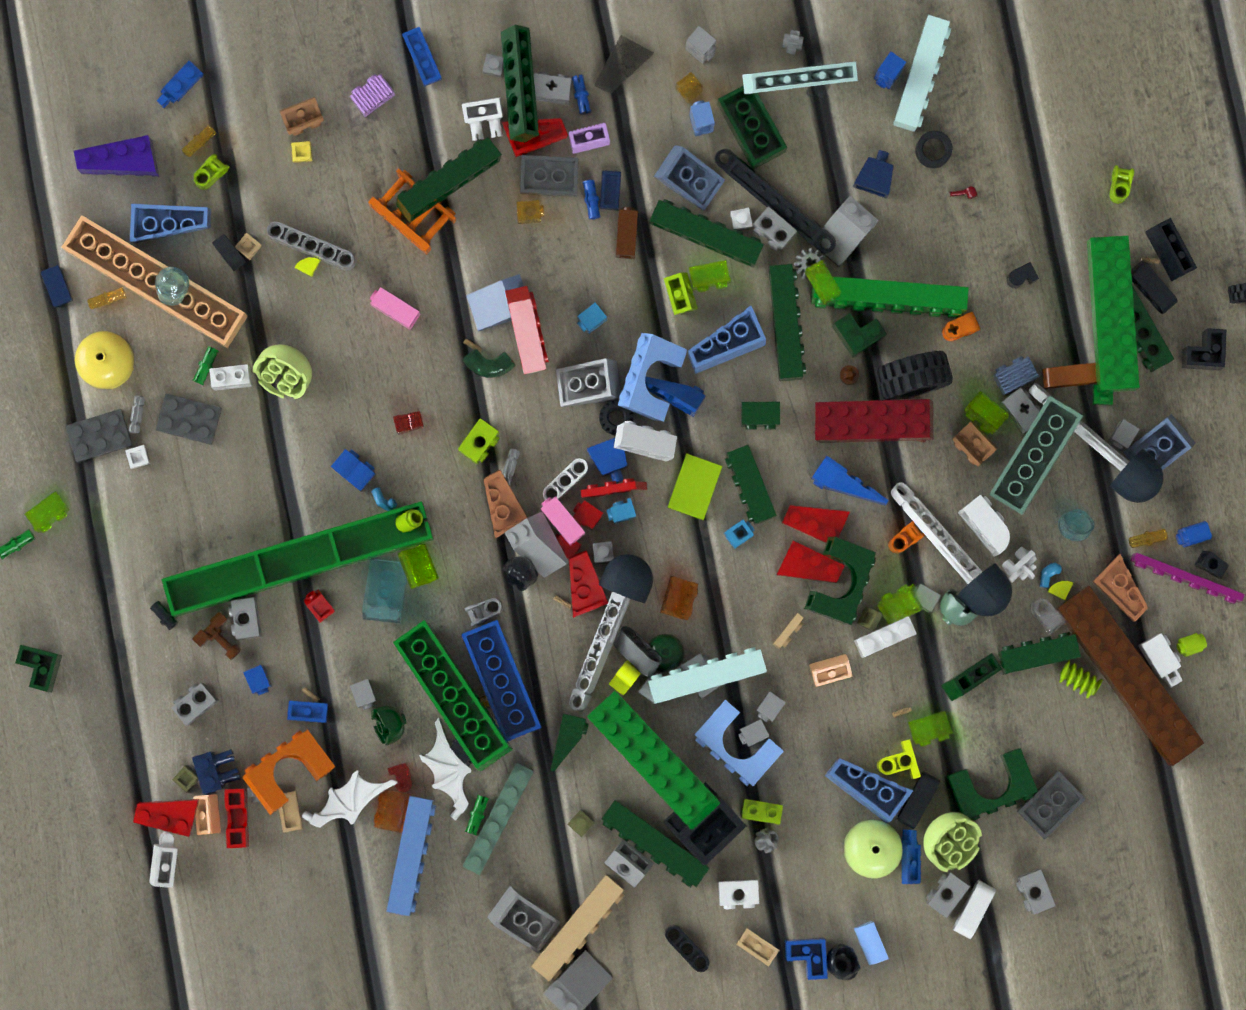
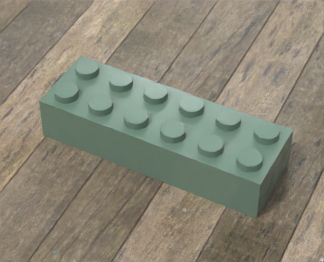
M1049 396L989 495L1023 515L1085 415L1053 396Z

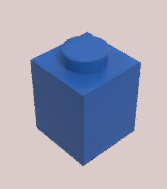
M259 665L243 672L252 694L257 693L260 696L269 692L268 688L272 687L264 665Z

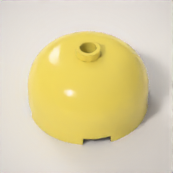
M99 331L88 335L81 341L75 354V366L80 377L92 387L97 389H114L125 383L131 376L134 369V353L128 342L121 336L109 331ZM99 354L104 356L102 360H100Z

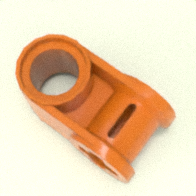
M969 312L948 322L942 330V336L947 341H954L976 333L981 328L974 313ZM949 329H951V330H954V329H955L956 332L953 334V332H950V333H949L948 330H949Z
M912 521L889 541V549L892 553L899 554L918 542L925 534ZM898 539L903 543L902 549H897L894 546L895 540Z

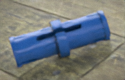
M576 75L572 77L575 89L574 98L577 99L580 111L579 114L584 115V112L586 114L591 113L588 101L589 92L585 88L584 76L579 75L577 78Z
M595 180L583 181L585 191L584 202L587 204L589 219H598L601 216Z

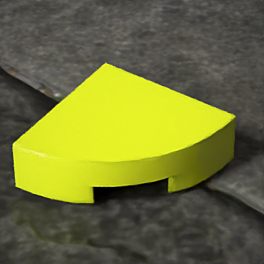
M313 257L305 258L299 261L294 268L312 277L321 260Z
M1057 582L1047 592L1062 600H1066L1073 582Z

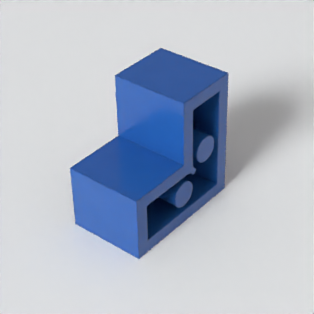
M824 938L785 940L787 961L805 960L806 978L808 980L828 979L826 942Z

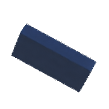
M602 170L600 209L619 210L621 172Z
M59 265L41 271L55 308L73 301Z

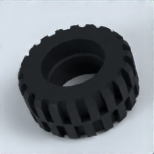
M942 350L904 357L882 365L876 370V378L884 400H901L916 397L950 385L953 380L947 354Z

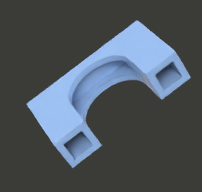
M641 333L635 354L631 360L632 364L629 373L625 379L623 391L619 397L618 406L651 420L664 422L670 404L653 397L648 392L645 383L648 368L656 361L671 367L682 368L687 349L654 334Z
M724 700L694 734L697 737L695 741L703 748L705 746L712 750L710 754L716 760L721 758L726 763L724 767L732 774L736 771L740 775L739 780L743 784L754 786L784 751L768 738L757 752L747 759H736L730 756L723 746V734L740 712L728 701Z

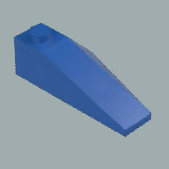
M645 377L646 388L649 392L693 418L706 397L703 394L704 391L697 386L692 388L688 385Z
M828 456L825 457L811 478L814 480L813 484L820 489L824 487L827 490L884 506L889 502V500L869 486L864 487L862 480L858 477L847 475L848 470Z

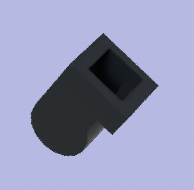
M1031 262L1013 270L1007 277V284L1011 288H1019L1025 281H1028L1029 285L1035 283L1039 277Z
M1202 551L1194 564L1199 569H1203L1218 579H1222L1229 567L1225 561L1210 551Z

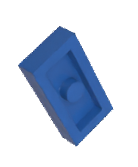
M289 701L287 720L327 723L328 703Z

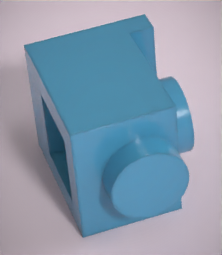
M631 498L627 499L628 503H624V501L615 502L612 504L613 507L606 510L609 521L613 520L614 524L636 518Z
M741 520L725 531L724 535L731 546L736 549L754 536L753 531L755 530L749 521ZM737 531H743V537H738Z

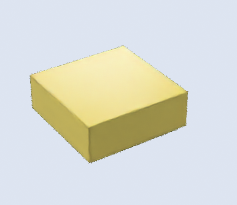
M310 141L291 143L293 163L312 161Z

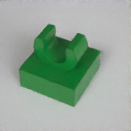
M1093 385L1092 405H1113V392L1097 393V385Z

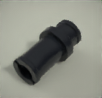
M160 601L155 602L150 607V610L161 620L162 626L165 625L168 630L173 629L178 624V621L174 619Z

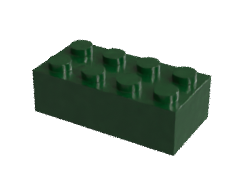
M743 85L717 100L718 108L752 169L786 153L787 146L758 93L744 94Z

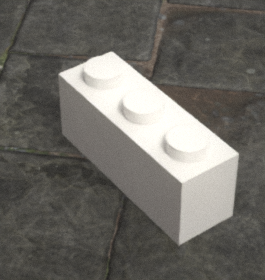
M625 421L617 426L614 448L662 461H669L674 458L677 436L671 435L669 431L661 430L659 432L653 430L654 428L651 426L641 427L637 426L635 422Z
M908 616L854 640L861 658H864L917 633Z

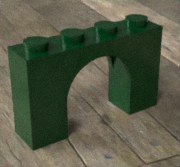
M828 537L823 555L841 561L848 567L851 573V585L849 590L839 598H833L817 591H810L804 609L837 622L852 625V622L857 618V607L863 600L864 587L870 579V569L876 562V552L837 537Z
M1021 748L1000 755L1008 775V786L1005 792L998 798L985 799L980 796L972 784L967 769L947 775L961 814L974 821L979 819L982 813L987 812V815L997 812L1000 806L1005 805V808L1015 805L1018 799L1023 798V801L1034 797V793L1038 792Z

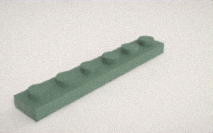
M516 763L463 867L478 875L481 874L534 771Z

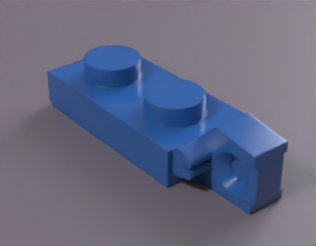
M188 61L161 90L162 95L157 102L163 108L170 102L173 104L176 101L178 102L204 74L192 62Z
M903 830L902 884H920L921 845H918L917 830Z

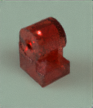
M420 411L393 416L398 435L424 427Z
M407 762L387 768L389 776L395 774L396 781L398 782L395 787L399 792H407L412 788L413 781Z

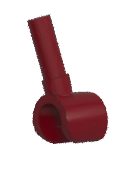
M970 186L965 190L950 192V197L966 194L968 199L977 197V192L974 187Z

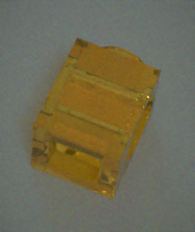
M690 72L676 83V90L688 103L702 92L703 86L694 74Z
M539 200L516 202L518 224L541 223V217H544V205L540 206ZM529 208L536 210L533 216H528L525 212Z

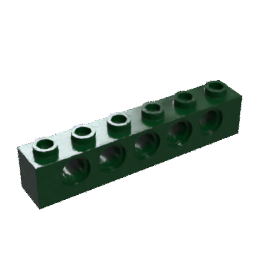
M515 24L501 31L510 140L525 143L539 136L530 28Z
M1132 286L1134 314L1137 317L1135 322L1137 353H1140L1142 356V363L1145 369L1150 370L1152 373L1173 361L1174 357ZM1138 330H1144L1146 338H1141L1138 335ZM1148 346L1155 348V355L1149 354Z

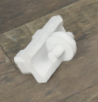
M1020 547L1015 553V556L1020 560L1017 564H1014L1010 559L1002 564V568L1012 583L1018 577L1022 581L1027 576L1030 579L1035 577L1033 571L1037 567L1033 563L1037 558L1032 550L1028 551Z

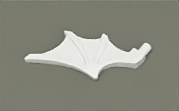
M438 718L435 722L437 736L434 747L428 754L420 755V758L433 772L434 784H432V787L444 791L453 799L455 803L453 806L456 809L450 816L456 821L469 805L463 790V780L472 770L450 748L440 718Z
M359 770L352 774L351 779L345 786L339 789H333L332 787L329 789L327 804L320 813L315 812L313 815L305 811L302 818L319 828L336 818H345L350 824H354L360 812L373 798L398 782L389 780L385 783H370L361 778Z

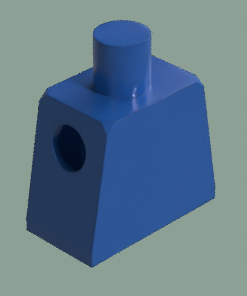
M615 438L587 448L589 456L602 477L610 475L612 481H616V484L623 481L624 478L621 470L627 468L625 451L614 448Z

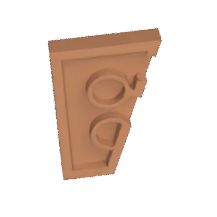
M501 469L483 479L495 538L528 518Z
M1119 554L1092 582L1135 622L1148 609V606L1138 587H1136L1131 573L1125 566L1121 554Z

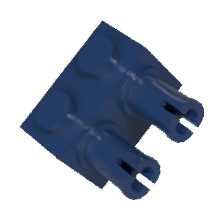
M232 749L219 754L207 752L192 757L203 795L225 789V784L241 780L240 774L233 776L239 773L238 768L223 773L219 771V765L235 761L234 756L228 757L234 754Z

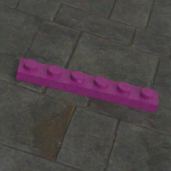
M1134 553L1130 560L1138 568L1145 569L1147 567L1152 569V573L1163 576L1165 574L1170 576V580L1174 582H1186L1189 584L1188 587L1199 590L1201 588L1207 590L1206 594L1217 597L1219 595L1225 597L1224 601L1235 604L1236 602L1243 601L1245 595L1243 593L1142 554Z

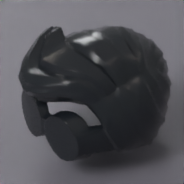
M523 556L513 557L503 567L509 584L516 585L519 591H525L538 578V573L534 570L531 561Z
M839 944L833 947L826 956L828 971L840 980L855 978L861 969L853 948L847 945Z

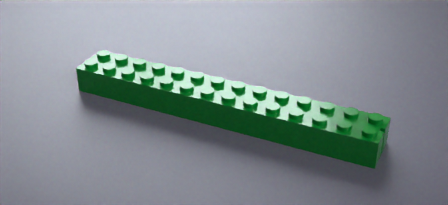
M422 501L163 578L161 580L171 615L178 617L432 541L434 538L430 524L425 522L428 518ZM411 509L420 511L423 521L418 528L407 533L398 530L396 526L398 515Z

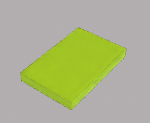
M686 453L667 508L704 520L722 466Z

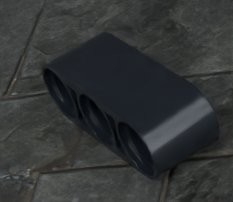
M1140 261L1131 269L1132 282L1160 314L1166 313L1178 302L1176 296L1146 262Z
M923 771L912 789L913 792L902 807L897 820L914 830L941 780Z
M670 925L666 928L665 937L678 953L697 972L706 971L709 968V959L677 925ZM671 929H677L679 936L676 939H670L668 932ZM685 943H689L693 947L692 951L688 954L682 952V946ZM700 957L706 960V965L702 968H698L695 965L696 959Z

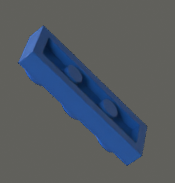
M420 26L402 33L424 87L442 80Z

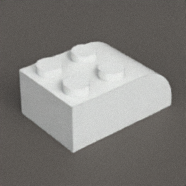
M979 495L962 508L958 514L995 557L1007 548L1010 540L1009 530L1003 522V516L991 508L992 503L986 496L982 497V495Z

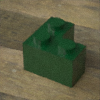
M850 313L836 321L832 326L853 358L887 335L877 318L860 329Z
M20 645L15 664L34 668L29 684L30 688L52 692L62 655Z

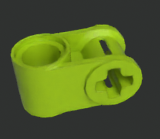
M216 154L211 155L194 173L193 178L196 186L201 190H208L218 179L225 175L229 166L227 164L224 165ZM201 176L208 177L205 183L198 182Z
M1118 165L1114 166L1109 194L1113 203H1123L1129 196L1134 177L1133 168L1129 170L1119 168ZM1116 190H1121L1124 196H1118Z

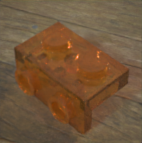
M670 576L660 613L688 620L693 612L694 599L698 594V583Z
M389 790L380 793L378 796L377 813L374 816V827L402 833L410 794Z

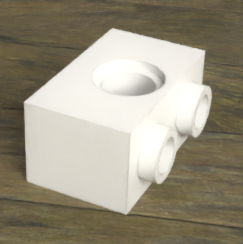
M248 364L210 369L211 388L214 391L253 386L251 367Z
M758 880L718 881L719 905L724 906V909H736L735 905H743V908H755V904H759ZM737 889H741L744 892V897L741 900H736L733 897V893Z

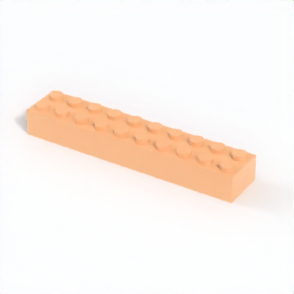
M82 215L61 247L70 255L227 349L248 317L245 312Z

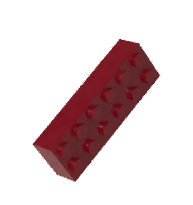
M930 399L815 402V440L819 443L934 440L933 401Z

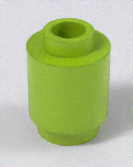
M408 510L397 516L396 526L399 531L407 533L421 525L423 516L418 510Z
M1194 633L1178 639L1176 647L1180 655L1183 654L1184 657L1202 652L1204 648H1207V642L1202 633Z

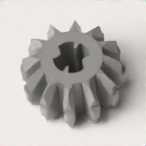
M809 248L808 254L805 250H802V256H796L799 262L794 263L795 267H800L796 271L797 274L803 272L802 279L809 275V281H812L813 275L820 276L819 273L824 274L825 270L822 267L827 266V262L822 261L825 256L821 255L818 257L819 250H816L815 254H813L812 248ZM808 261H809L810 263H812V262L815 263L814 266H813V268H812L811 266H808V267L806 266L807 263H808Z

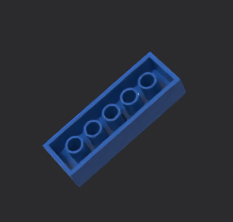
M498 620L461 634L497 724L506 739L511 741L542 728Z

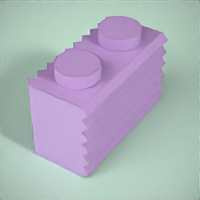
M381 74L371 76L367 80L368 83L366 85L356 87L350 95L351 100L364 117L395 96L394 90Z
M604 122L603 124H596L595 126L592 125L591 127L588 126V128L585 127L584 129L581 128L580 130L577 129L576 131L569 132L573 154L610 145L609 134Z

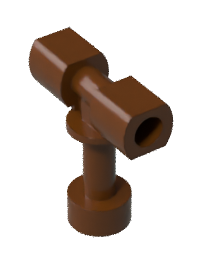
M218 612L210 620L211 623L204 630L201 629L192 638L199 647H202L208 640L211 642L216 640L227 651L225 655L230 660L234 659L242 650L237 644L232 646L221 635L222 630L220 628L228 621L221 612Z

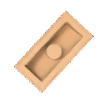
M846 654L809 665L815 687L853 677Z
M218 795L193 796L194 799H199L195 815L197 835L220 833Z

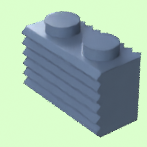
M1020 356L1012 361L1013 365L1009 367L1003 365L995 369L997 373L993 375V378L1003 396L1039 377L1029 357L1024 359L1023 356Z

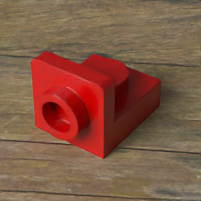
M319 589L308 593L303 600L320 623L335 612Z

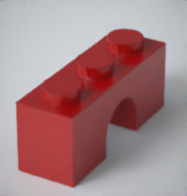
M585 500L582 504L578 502L573 509L575 513L573 518L580 526H586L591 530L594 529L603 516V512ZM561 534L555 535L567 560H569V557L576 555L582 546L577 541L570 546Z
M247 788L224 790L225 809L227 810L228 817L226 848L249 847Z

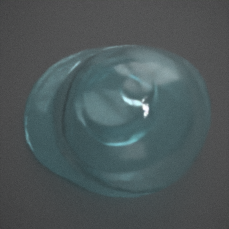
M167 267L158 273L155 280V288L159 300L163 304L171 306L178 305L183 301L189 289V279L184 271L176 267Z
M1081 509L1064 513L1058 521L1061 534L1070 541H1082L1088 538L1095 527L1093 519Z

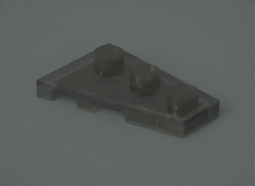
M620 35L594 86L612 94L654 52Z

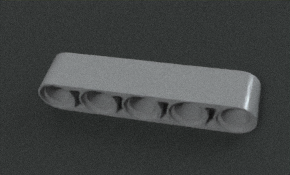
M271 222L267 226L269 237L279 244L313 258H318L345 271H350L355 267L356 261L353 254L345 249L280 222ZM274 228L281 229V233L278 236L272 235ZM292 235L299 236L296 243L289 242V238ZM310 242L316 243L314 250L307 249V245ZM326 250H333L334 254L332 257L327 258L324 256ZM350 257L351 262L348 265H343L342 259Z

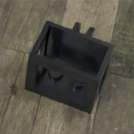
M706 782L704 785L717 798L720 804L693 830L675 812L663 821L704 867L747 827Z

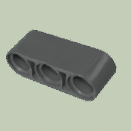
M628 626L621 628L613 645L641 674L647 677L653 676L662 658L635 630Z

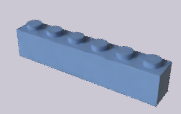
M415 796L409 797L386 912L410 916L411 912L415 913L417 901H414V896L420 890L421 882L418 881L419 873L423 874L425 862L421 861L423 854L426 855L429 843H425L426 836L430 835L432 830V824H429L430 816L435 815L436 805L433 804L434 800Z

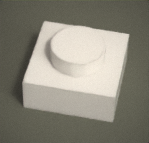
M749 208L730 211L733 229L742 230L753 227Z
M145 445L125 450L130 469L150 464Z

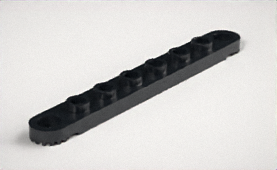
M722 149L716 153L715 163L717 166L723 169L726 174L763 205L769 206L796 229L797 233L821 253L826 254L834 250L836 240L829 232L729 149ZM722 153L727 154L729 157L727 164H724L720 159ZM822 239L830 240V248L826 249L822 246Z

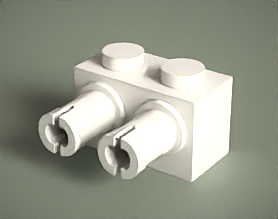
M501 97L462 104L464 121L470 124L472 141L478 140L477 134L479 140L484 139L481 125L483 120L489 121L491 138L496 137V131L498 137L503 136L500 123L501 117L504 116Z

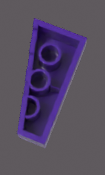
M149 135L73 151L77 170L81 174L147 175L159 177L153 142Z

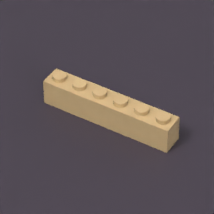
M605 875L531 967L548 981L552 978L556 980L562 972L560 970L564 963L568 965L575 957L572 953L576 948L580 950L587 942L585 937L589 932L593 934L600 926L597 924L601 918L606 919L612 911L610 909L614 902L618 904L624 897V894H622L624 889L609 876Z

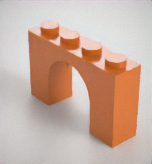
M308 729L303 733L301 730L292 736L293 740L288 744L283 742L276 747L277 752L272 755L269 752L260 759L262 761L257 766L252 764L245 770L244 781L270 815L289 801L274 779V767L278 761L285 758L299 760L306 766L316 781L335 768V765Z

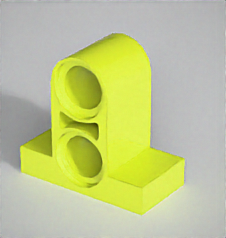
M627 660L615 674L609 685L624 696L641 673Z
M910 739L900 741L903 752L883 757L877 763L878 771L884 775L909 769L911 779L921 777ZM904 755H907L910 759V763L907 766H903L900 763V759ZM886 760L891 763V769L888 772L882 769V763Z

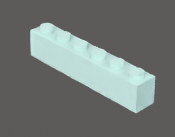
M928 15L893 123L894 126L915 132L917 127H921L924 117L920 115L922 109L926 110L929 102L926 96L928 91L932 92L935 81H932L933 74L937 75L940 63H937L939 56L943 57L946 48L943 42L944 39L949 38L951 28H948L950 21Z
M856 62L743 75L744 94L858 81Z
M755 647L744 650L745 654L737 656V652L725 655L726 659L721 661L718 658L708 660L707 665L700 666L699 663L688 666L689 670L681 671V668L669 671L670 675L665 677L662 674L651 676L648 684L654 704L766 673L767 670L761 649L756 650Z

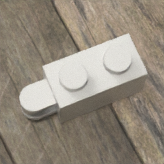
M1160 633L1139 644L1138 647L1157 679L1164 678L1167 685L1171 688L1182 682V678L1177 671L1181 667L1179 663L1181 660L1178 654L1172 652L1169 647L1171 643L1167 636H1163ZM1172 672L1175 677L1170 679L1168 674Z
M169 832L161 833L159 844H154L149 883L153 886L173 888L178 849L173 845L174 837Z

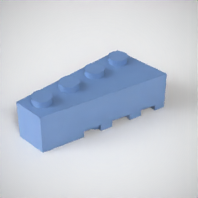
M131 204V243L211 228V209L208 207Z
M752 306L746 308L744 312L735 316L729 323L721 326L715 333L688 350V358L695 374L766 345L765 335Z
M843 759L836 760L825 775V777L885 823L892 821L913 792L909 788L902 787L893 781L868 772Z

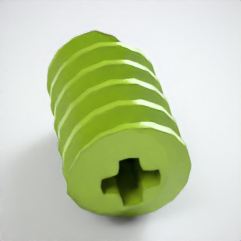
M1068 660L1060 672L1059 682L1067 680L1066 687L1073 684V691L1079 687L1080 695L1086 691V698L1088 699L1098 691L1103 679L1097 681V676L1093 675L1090 677L1089 671L1083 674L1084 669L1082 667L1076 670L1077 664L1073 663L1070 666V660Z

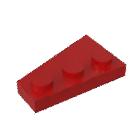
M561 118L538 119L539 136L525 143L510 140L508 121L502 122L515 157L568 138V133Z
M634 478L623 479V483L616 484V481L605 482V486L598 487V484L587 485V489L581 490L582 498L612 495L615 492L627 493L633 489L648 490L647 482L634 481Z
M790 505L782 524L827 543L828 537L839 538L850 512Z
M792 541L776 575L837 583L845 565L798 542Z
M587 550L569 557L572 612L574 618L608 604V599L603 588L599 585L600 580Z
M199 799L139 802L136 807L133 823L190 837Z

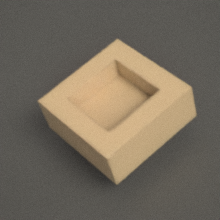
M248 233L235 246L249 260L262 247Z

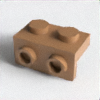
M315 97L279 111L288 134H293V136L303 133V129L311 127V129L322 125L321 122L324 121Z
M973 421L952 438L955 447L960 451L963 450L967 455L968 461L973 465L976 464L978 467L998 449Z

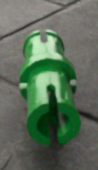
M210 346L207 347L202 361L198 363L199 367L192 381L204 386V382L210 369L213 368L212 365L219 353L218 350Z
M28 529L21 535L10 538L9 542L0 546V558L3 560L15 551L19 552L22 550L21 548L26 544L36 540L32 531Z
M477 795L473 811H470L469 814L471 817L465 832L477 836L481 820L485 817L483 814L489 798Z

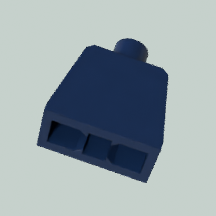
M878 150L876 159L868 157L853 187L887 199L894 165L886 163L889 153Z

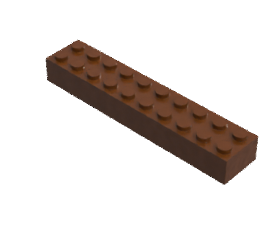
M1090 586L1084 587L1054 609L1073 635L1076 634L1079 644L1169 766H1174L1204 744V741Z

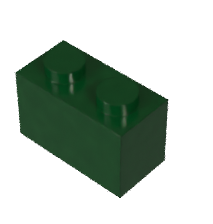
M741 402V427H745V430H757V427H764V430H776V427L780 426V402Z

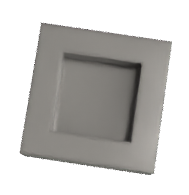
M486 54L482 72L501 77L504 67L503 57Z

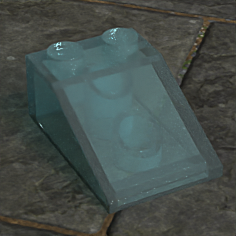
M370 559L362 606L364 620L401 624L409 563Z

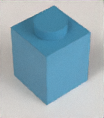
M595 302L577 316L579 321L577 325L583 332L587 331L590 334L607 321V316Z

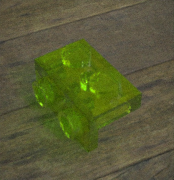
M726 260L689 267L693 291L705 292L710 287L715 286L716 289L728 287L727 284L731 282Z
M421 544L397 554L411 589L428 585L439 579L426 544Z

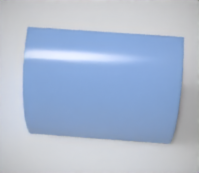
M870 921L854 928L868 965L889 959L874 922Z

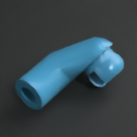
M379 487L371 491L377 506L386 511L397 507L395 499H385Z
M1050 563L1042 569L1039 587L1049 588L1050 577L1060 574L1062 571L1060 564Z

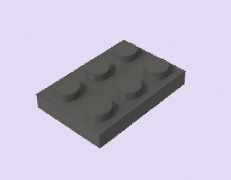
M522 155L520 194L577 197L579 158Z
M165 394L156 431L212 445L222 408Z
M122 409L66 425L77 463L133 446Z
M1057 771L1034 794V797L1029 799L1017 812L1045 840L1086 798Z

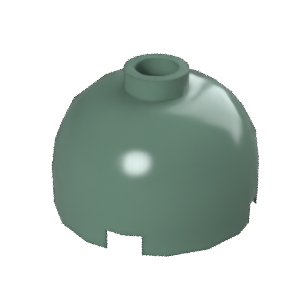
M949 589L940 602V611L944 615L942 619L948 625L952 623L956 626L969 624L978 615L967 608L956 595V590Z

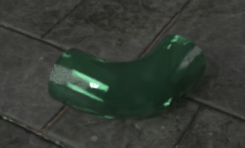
M474 349L462 360L476 375L485 378L500 377L516 367L506 352H503L495 359L489 360L478 349Z

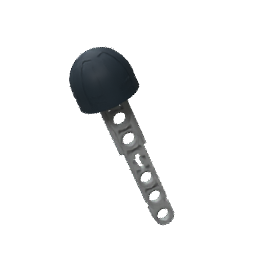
M620 555L611 560L604 570L599 585L612 591V594L577 679L576 689H573L569 705L573 710L584 711L587 708L592 697L590 694L596 687L630 599L641 603H646L653 584V575L646 561L636 555ZM617 608V615L612 617L613 609ZM610 626L609 634L605 635V628ZM595 661L596 667L591 671L590 666ZM588 679L589 685L584 689V681ZM581 697V705L577 707L576 701Z

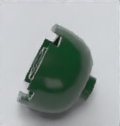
M660 634L651 639L649 645L662 658L657 671L669 672L680 666L685 652L678 638L670 634Z
M382 706L372 710L371 718L376 720V725L373 727L382 744L385 743V746L398 741L403 736L405 731L404 725L407 723L404 714H400L396 708L391 706Z

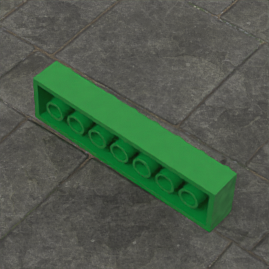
M1129 235L1089 238L1087 241L1097 393L1136 391L1140 388Z
M815 275L812 281L811 304L815 305L816 308L834 306V309L845 310V307H851L854 311L872 309V312L876 313L889 310L892 314L910 312V315L914 316L928 313L930 317H940L941 314L948 315V318L957 319L967 311L969 287Z
M423 620L393 642L477 770L482 772L513 750L427 621Z
M616 691L610 694L587 716L594 726L691 830L720 804L706 786Z

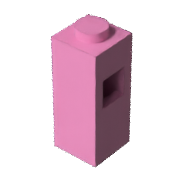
M381 287L378 291L375 290L370 297L372 307L411 330L420 316L418 310Z
M556 496L553 499L549 497L542 503L541 511L570 546L585 534V531Z

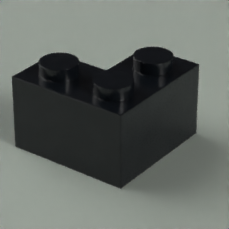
M1207 328L1202 332V347L1187 346L1183 349L1182 368L1219 371L1225 368L1227 329Z

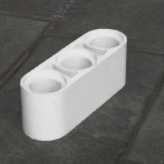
M579 458L570 463L545 487L543 491L544 500L547 499L546 493L549 490H555L557 492V499L560 500L587 474L588 465L586 461ZM578 463L585 466V470L581 473H577L574 470V466ZM562 477H569L571 479L570 485H561L560 480Z
M977 880L953 926V930L971 939L996 889Z

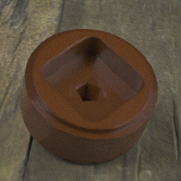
M847 365L840 371V380L846 385L856 383L859 378L858 369L852 365Z

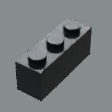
M1171 218L1145 231L1171 282L1197 269Z

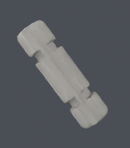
M135 396L133 400L131 424H129L128 429L131 433L140 432L139 423L142 420V405L145 402V398L142 396Z
M516 449L509 450V459L507 458L503 470L509 485H511V476L514 475L516 468V459L519 458L520 454Z

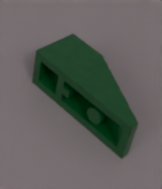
M991 653L941 686L952 702L1002 670V668Z
M563 714L550 771H555L580 741L582 735L587 734L589 723H585V718Z

